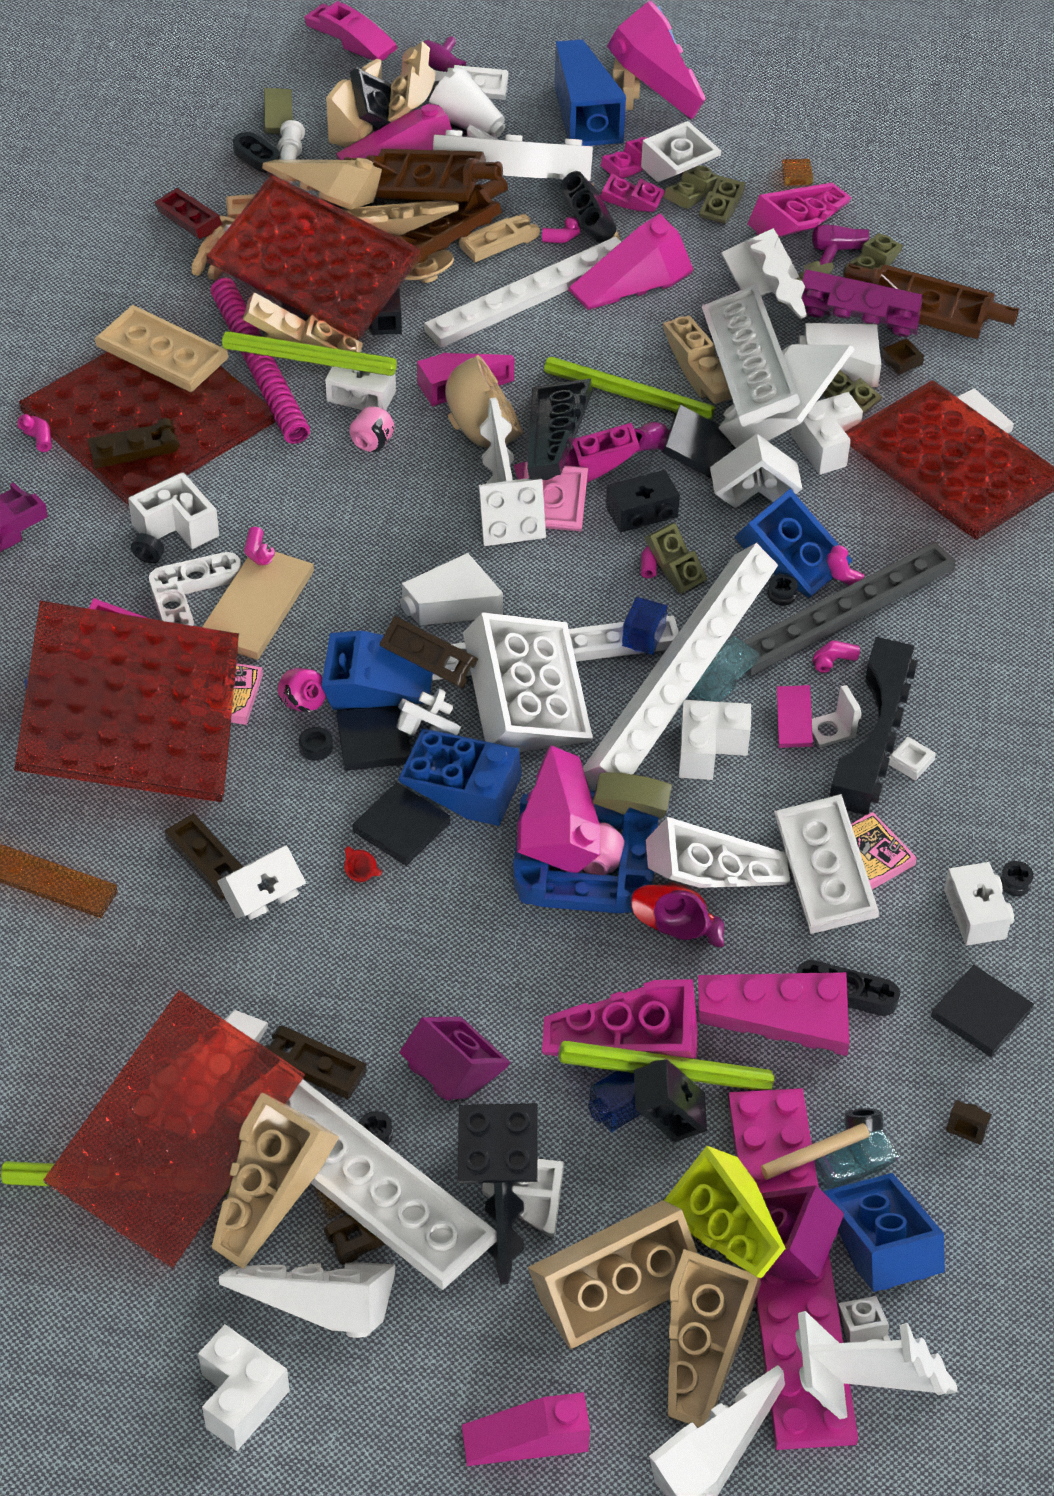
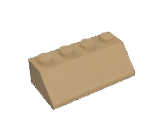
M662 1200L529 1266L528 1270L541 1304L567 1346L573 1349L669 1300L670 1286L683 1249L697 1253L682 1209Z

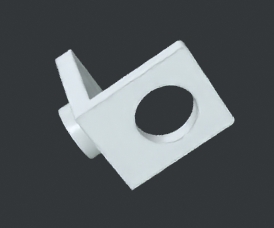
M847 685L840 687L836 712L812 719L813 738L819 748L856 738L858 722L862 716L861 708ZM822 724H831L837 729V733L832 736H825L819 732L818 727Z

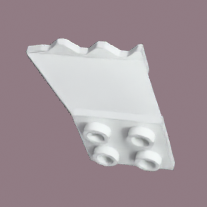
M774 228L721 252L740 290L757 284L761 297L773 292L776 299L787 305L800 319L806 317L805 306L801 299L805 285L802 281L796 279L800 277Z
M490 398L488 417L479 427L480 434L490 441V447L482 455V463L492 470L493 475L486 484L478 485L483 545L491 546L546 538L542 478L512 479L510 464L514 461V454L506 448L505 438L512 431V426L509 421L501 416L497 399Z
M806 1311L798 1313L799 1329L796 1330V1342L802 1352L803 1367L799 1370L802 1386L805 1391L810 1392L820 1401L823 1407L828 1408L839 1419L847 1418L844 1384L934 1392L937 1395L958 1392L957 1385L950 1374L947 1373L941 1356L938 1353L930 1355L925 1340L922 1337L914 1339L908 1323L900 1325L901 1340L839 1343Z

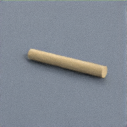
M864 1123L761 1165L762 1174L766 1180L870 1137L869 1130Z

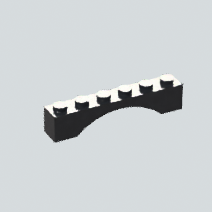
M880 637L875 638L868 662L865 683L873 694L879 720L865 742L853 752L839 759L829 796L841 794L847 811L868 815L872 802L879 803L883 784L878 783L879 777L886 778L890 758L885 757L886 752L893 753L897 733L892 732L893 727L900 728L904 714V708L899 707L900 702L907 704L911 684L906 683L907 678L914 679L918 660L912 659L914 645Z

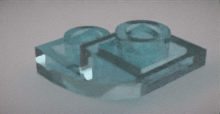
M733 636L721 647L692 691L705 701L719 702L735 689L736 680L758 662L759 653Z
M883 1129L869 1132L870 1137L814 1160L815 1167L828 1188L861 1179L898 1161L900 1155Z

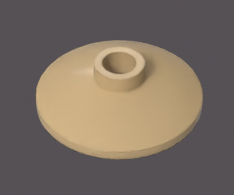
M447 250L436 251L429 255L428 259L422 263L413 264L410 261L404 260L398 266L397 273L400 278L405 280H421L422 283H429L435 281L440 273L453 264L454 257Z

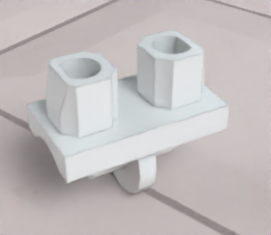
M440 688L435 692L434 696L425 692L421 693L419 701L429 705L428 709H424L403 698L398 706L402 711L396 728L412 736L415 735L421 720L432 724L430 730L458 735L461 726L437 715L439 710L449 715L453 709V705L443 701L446 692Z

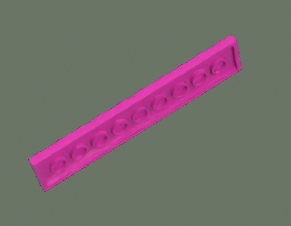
M803 1088L729 1092L728 1107L735 1156L738 1157L755 1180L760 1193L818 1186L814 1160L768 1180L765 1179L761 1171V1165L812 1144ZM829 1253L818 1279L789 1282L766 1273L760 1278L761 1286L755 1301L765 1373L779 1365L784 1371L785 1381L784 1388L770 1409L775 1449L857 1445L858 1432L850 1384H844L847 1418L839 1419L828 1408L823 1407L820 1401L810 1392L805 1391L799 1375V1370L803 1367L802 1352L796 1342V1330L799 1329V1312L806 1311L839 1343H843Z

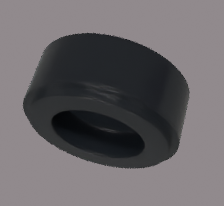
M140 533L136 535L131 544L133 554L146 563H157L165 551L163 544L149 534Z
M308 728L299 736V751L306 759L313 761L327 758L333 750L332 735L324 728Z
M870 1108L848 1111L845 1114L846 1130L864 1123L869 1132L878 1131L884 1127L883 1113L877 1109Z

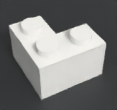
M846 392L817 401L802 423L792 428V438L819 475L847 466L850 441L859 438L863 411L850 393Z
M755 434L710 467L715 495L734 508L758 492L774 502L790 488L795 494L803 490L797 462L759 434Z
M184 472L128 498L131 522L139 534H149L159 539L176 530L191 549L219 536L216 508Z
M683 700L679 778L713 780L716 754L748 755L751 731V704Z
M224 1324L198 1353L202 1376L218 1387L217 1391L202 1406L206 1429L238 1451L287 1395L290 1389L287 1368Z

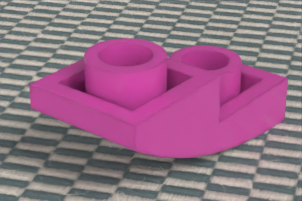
M647 137L627 141L623 152L602 156L600 166L609 174H614L622 179L644 170L641 168L643 140L647 139Z
M611 174L600 196L602 200L623 208L655 212L665 190L641 178L637 185H634L625 179Z
M810 685L777 686L779 748L813 747Z

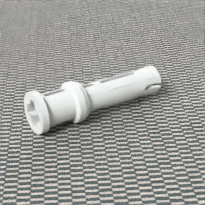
M288 120L280 127L282 138L277 144V149L280 153L279 160H296L302 152L301 140L304 138L305 128L298 121ZM276 176L274 182L275 190L278 192L281 184L280 192L289 193L292 190V181H286Z

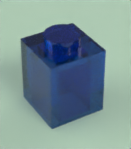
M636 596L623 623L622 646L653 655L666 628L668 605Z
M615 1071L590 1086L589 1111L594 1120L598 1123L602 1122L611 1133L642 1115L636 1110L634 1073Z

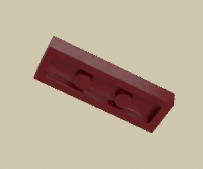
M175 188L154 202L158 212L198 239L211 235L215 229L223 225L217 213L179 188Z

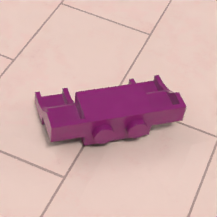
M805 269L802 280L805 285L802 301L805 306L806 315L823 318V315L831 316L832 314L844 319H850V316L861 318V321L867 324H887L888 329H892V334L897 336L909 337L910 334L917 335L923 299L922 294Z
M14 482L10 484V490L0 495V552L22 541L21 531L48 517L46 504L37 494L26 493Z

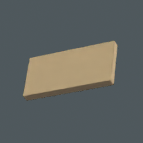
M131 305L95 337L97 347L189 392L194 391L228 359V350L134 305Z
M275 552L272 562L268 565H257L248 557L199 631L198 636L218 643L219 648L259 660L313 574L314 564Z

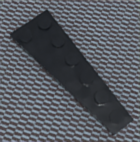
M591 378L532 387L527 461L529 479L542 478V480H549L557 475H561L593 392Z

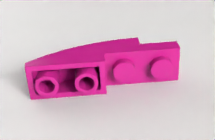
M339 1L330 6L321 4L304 16L308 27L341 39L343 49L370 60L380 59L383 61L388 55L397 50L396 43L375 23L357 10Z
M632 423L575 438L573 448L570 450L564 466L588 468L587 483L616 468L640 449ZM525 462L515 464L514 469L517 480L524 479Z

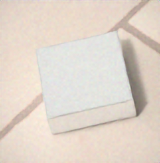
M907 737L889 756V765L916 781L933 763L936 753Z

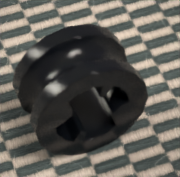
M787 574L773 576L769 581L767 593L769 600L780 606L792 604L797 595V581L794 577Z
M1011 861L1005 864L1000 876L1003 891L1011 896H1023L1028 893L1034 875L1032 868L1021 861ZM1012 876H1017L1018 880H1020L1021 882H1017L1015 878Z
M379 1111L364 1114L359 1124L368 1131H370V1127L377 1126V1129L381 1130V1134L375 1136L388 1146L393 1137L392 1121L389 1116Z

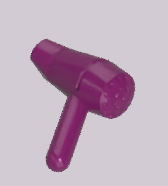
M453 36L447 37L443 45L431 40L424 41L430 48L428 66L448 72V68H454V65L466 66L465 61L456 58L451 53L456 44V39Z
M818 225L812 233L814 249L824 251L819 261L820 265L831 263L837 251L862 250L863 244L869 241V229Z
M648 422L640 428L634 429L640 447L635 453L642 450H663L669 433L667 426L661 422Z

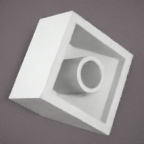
M686 121L643 140L641 168L659 182L721 156V150L689 121Z

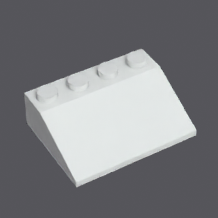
M792 344L782 350L802 404L795 406L786 413H777L765 418L758 424H749L744 427L741 425L735 405L733 404L725 411L724 416L726 418L718 428L737 448L755 434H759L769 441L801 424L852 354L854 348L851 345Z
M481 613L463 632L467 653L478 658L475 667H471L470 670L485 741L519 748V752L549 748L551 745L558 747L590 742L593 736L567 622Z

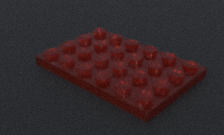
M271 174L207 254V263L309 316L313 315L319 321H325L336 330L359 340L419 261L421 249Z
M934 380L929 381L845 431L851 440L850 447L975 540L1054 491L1053 465Z
M178 990L43 1179V1182L173 1270L231 1185L233 1176H230L232 1163L237 1161L242 1141L239 1140L241 1127L261 1092L286 1105L306 1074Z

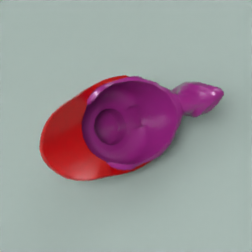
M672 881L664 885H645L633 892L631 896L632 911L642 923L680 940H691L706 935L709 944L717 948L724 947L723 935L725 924L723 920L707 911L704 899L694 889Z

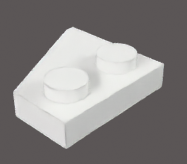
M538 1159V1182H516L513 1185V1192L524 1202V1212L519 1218L546 1236L555 1238L564 1163L563 1161ZM483 1183V1195L490 1198L495 1193L494 1183Z

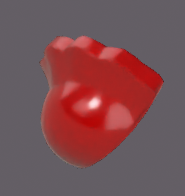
M349 846L344 849L346 855L344 871L351 880L365 882L373 876H381L383 871L377 867L375 858L369 852L361 849L354 850Z

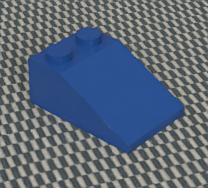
M791 488L750 521L734 537L744 549L757 543L778 565L773 574H787L794 577L798 584L797 591L808 598L833 578L827 563V556L831 553L832 547L839 544ZM849 555L846 557L848 564L853 561Z
M893 1173L823 1191L844 1213L838 1228L839 1234L856 1271L873 1292L887 1290L893 1286L915 1280H923L929 1276L945 1272L944 1232Z

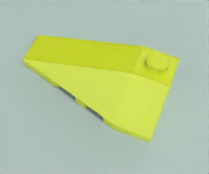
M706 1146L664 1199V1201L682 1209L692 1236L702 1241L701 1243L725 1255L727 1259L756 1277L762 1278L786 1249L755 1180L736 1156Z

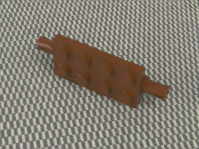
M381 149L378 156L368 155L364 158L372 161L373 166L382 169L375 198L468 201L478 179L499 181L501 180L500 176L503 175L502 163L500 161L486 162L483 151ZM345 157V158H344V160H356V159H357V158H350V157Z
M500 176L501 180L499 181L489 180L482 185L477 184L468 201H455L459 204L458 211L400 236L395 234L386 236L385 241L367 250L366 255L369 262L377 267L389 258L394 257L395 259L410 261L413 264L422 263L432 253L448 248L450 246L449 243L460 237H467L478 226L491 223L492 218L502 213L500 203L491 199L508 190L506 180Z
M849 263L844 277L922 294L919 324L975 339L979 338L985 322H988L989 319L1014 327L1019 314L1018 307L1015 308L994 302V293L885 264L882 265L881 269L874 268V270Z

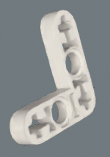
M223 552L154 569L149 575V583L161 623L177 628L175 627V621L180 620L182 631L195 635L194 620L185 594L231 584L241 568L240 558L234 553ZM192 572H201L204 574L201 578L191 579L187 577ZM173 601L180 604L175 609L163 607L166 603Z

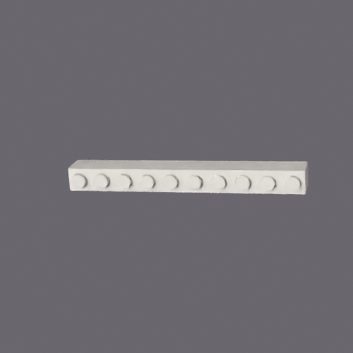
M757 543L731 558L584 765L583 770L587 784L592 791L596 789L600 773L634 774L682 705L683 700L687 698L778 567L775 561Z

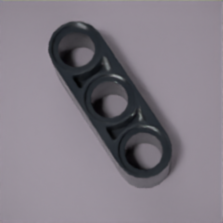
M573 171L563 179L561 187L580 225L597 243L611 239L616 233V225L597 189L581 172Z

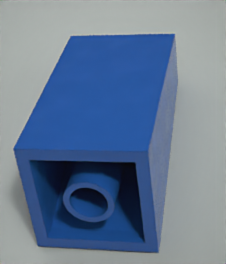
M583 39L556 41L555 91L567 139L582 140V146L624 143L626 95Z

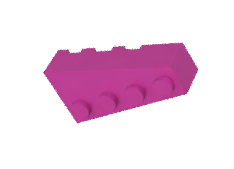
M846 972L698 975L700 1024L741 1033H755L763 1035L767 1039L777 1041L782 1039L800 1043L808 1048L816 1049L818 1047L834 1051L835 1054L848 1055L850 1043Z

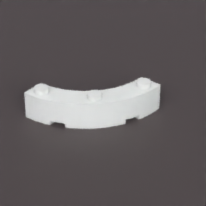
M446 130L445 135H434L433 150L483 151L486 162L500 161L502 163L504 176L564 179L569 173L579 171L588 181L591 178L593 147L582 146V140L565 139V144L522 141L523 136L508 134H506L505 140L463 137V131Z

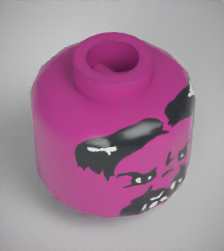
M294 668L288 670L281 676L278 683L277 692L279 700L285 707L294 711L311 712L318 709L326 698L321 687L323 677L312 669Z

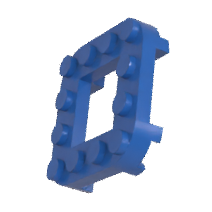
M589 790L593 801L595 791ZM529 793L522 795L519 817L526 809ZM594 804L599 823H608L616 829H623L622 836L625 843L620 859L619 876L549 871V864L518 853L516 839L513 859V884L518 893L519 900L525 904L548 908L607 913H633L631 907L633 892L642 886L654 884V871L648 869L646 839L658 827L659 818L630 807L624 815Z

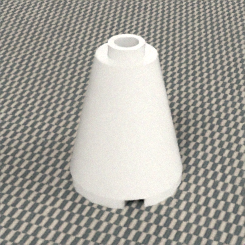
M461 67L454 68L452 71L455 74L450 78L445 75L435 87L429 102L439 105L448 115L450 124L466 131L471 124L485 133L498 138L505 129L504 116L466 70Z

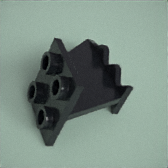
M537 1103L459 1105L458 1183H494L495 1193L485 1202V1212L496 1222L497 1242L487 1252L496 1260L500 1284H509L512 1261L524 1250V1240L513 1230V1222L524 1212V1202L513 1192V1185L516 1182H538Z

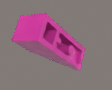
M439 354L417 361V384L431 406L447 402L445 394L447 379L451 372L461 363L479 355L498 380L497 384L503 385L514 381L515 358L512 355Z
M584 1392L542 1397L462 1424L466 1465L473 1466L589 1452L590 1426Z

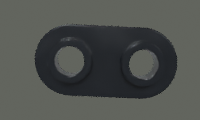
M240 133L233 139L235 155L258 171L267 173L268 171L262 169L263 163L279 160L278 149L255 133Z

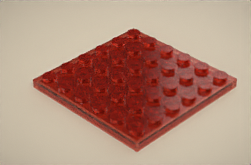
M109 352L100 355L19 401L20 410L24 414L45 420L49 424L51 438L128 506L129 497L182 472L185 475L190 474L276 422L274 413L271 412V407L222 366H219L194 391L189 392ZM164 418L172 421L175 428L174 434L177 435L180 443L177 451L94 468L88 448V438L152 426Z
M40 600L14 771L222 802L225 791L239 633Z

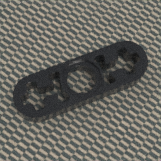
M816 960L804 961L797 968L796 973L846 972L847 982L852 983L857 988L856 992L847 994L849 1008L879 1016H887L894 1013L898 1007L900 990L891 980ZM864 988L868 989L866 997L862 996ZM880 993L887 995L885 1001L878 1000Z

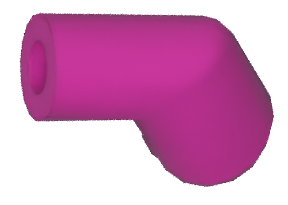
M567 217L565 219V227L561 229L543 228L542 242L567 243L580 234L579 221L576 217Z
M23 414L18 418V428L23 430V433L35 438L38 451L47 452L52 448L50 426L45 420L29 416L28 414Z
M251 527L247 533L244 553L257 565H268L272 562L275 551L272 546L268 550L266 548L267 544H262L264 531L259 527Z
M836 545L832 547L831 553L827 556V563L832 577L848 585L864 579L865 574L849 568L846 559L848 556L847 549Z
M647 546L641 552V575L644 578L650 579L657 574V562L649 546Z
M830 641L815 652L812 662L818 672L827 673L833 667V662L838 658L857 661L860 655V647L840 641Z

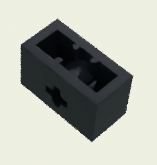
M666 470L607 485L606 508L620 533L678 517L680 494Z
M668 1059L653 1061L647 1066L634 1070L635 1106L640 1114L674 1142L707 1131L705 1092Z

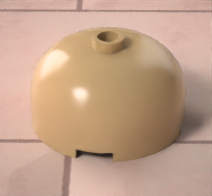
M477 355L458 365L447 379L445 394L451 411L448 414V418L456 430L461 429L473 443L489 448L490 441L480 434L479 427L488 417L489 399L496 398L501 410V416L509 421L512 426V431L505 438L507 445L521 436L523 430L510 401H507L497 384L498 380L485 361Z

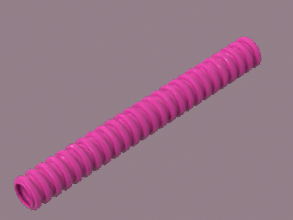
M230 278L216 280L210 288V293L228 329L231 332L262 336L257 327L243 320L246 304L234 281ZM241 352L284 439L290 444L304 441L310 434V427L274 358Z

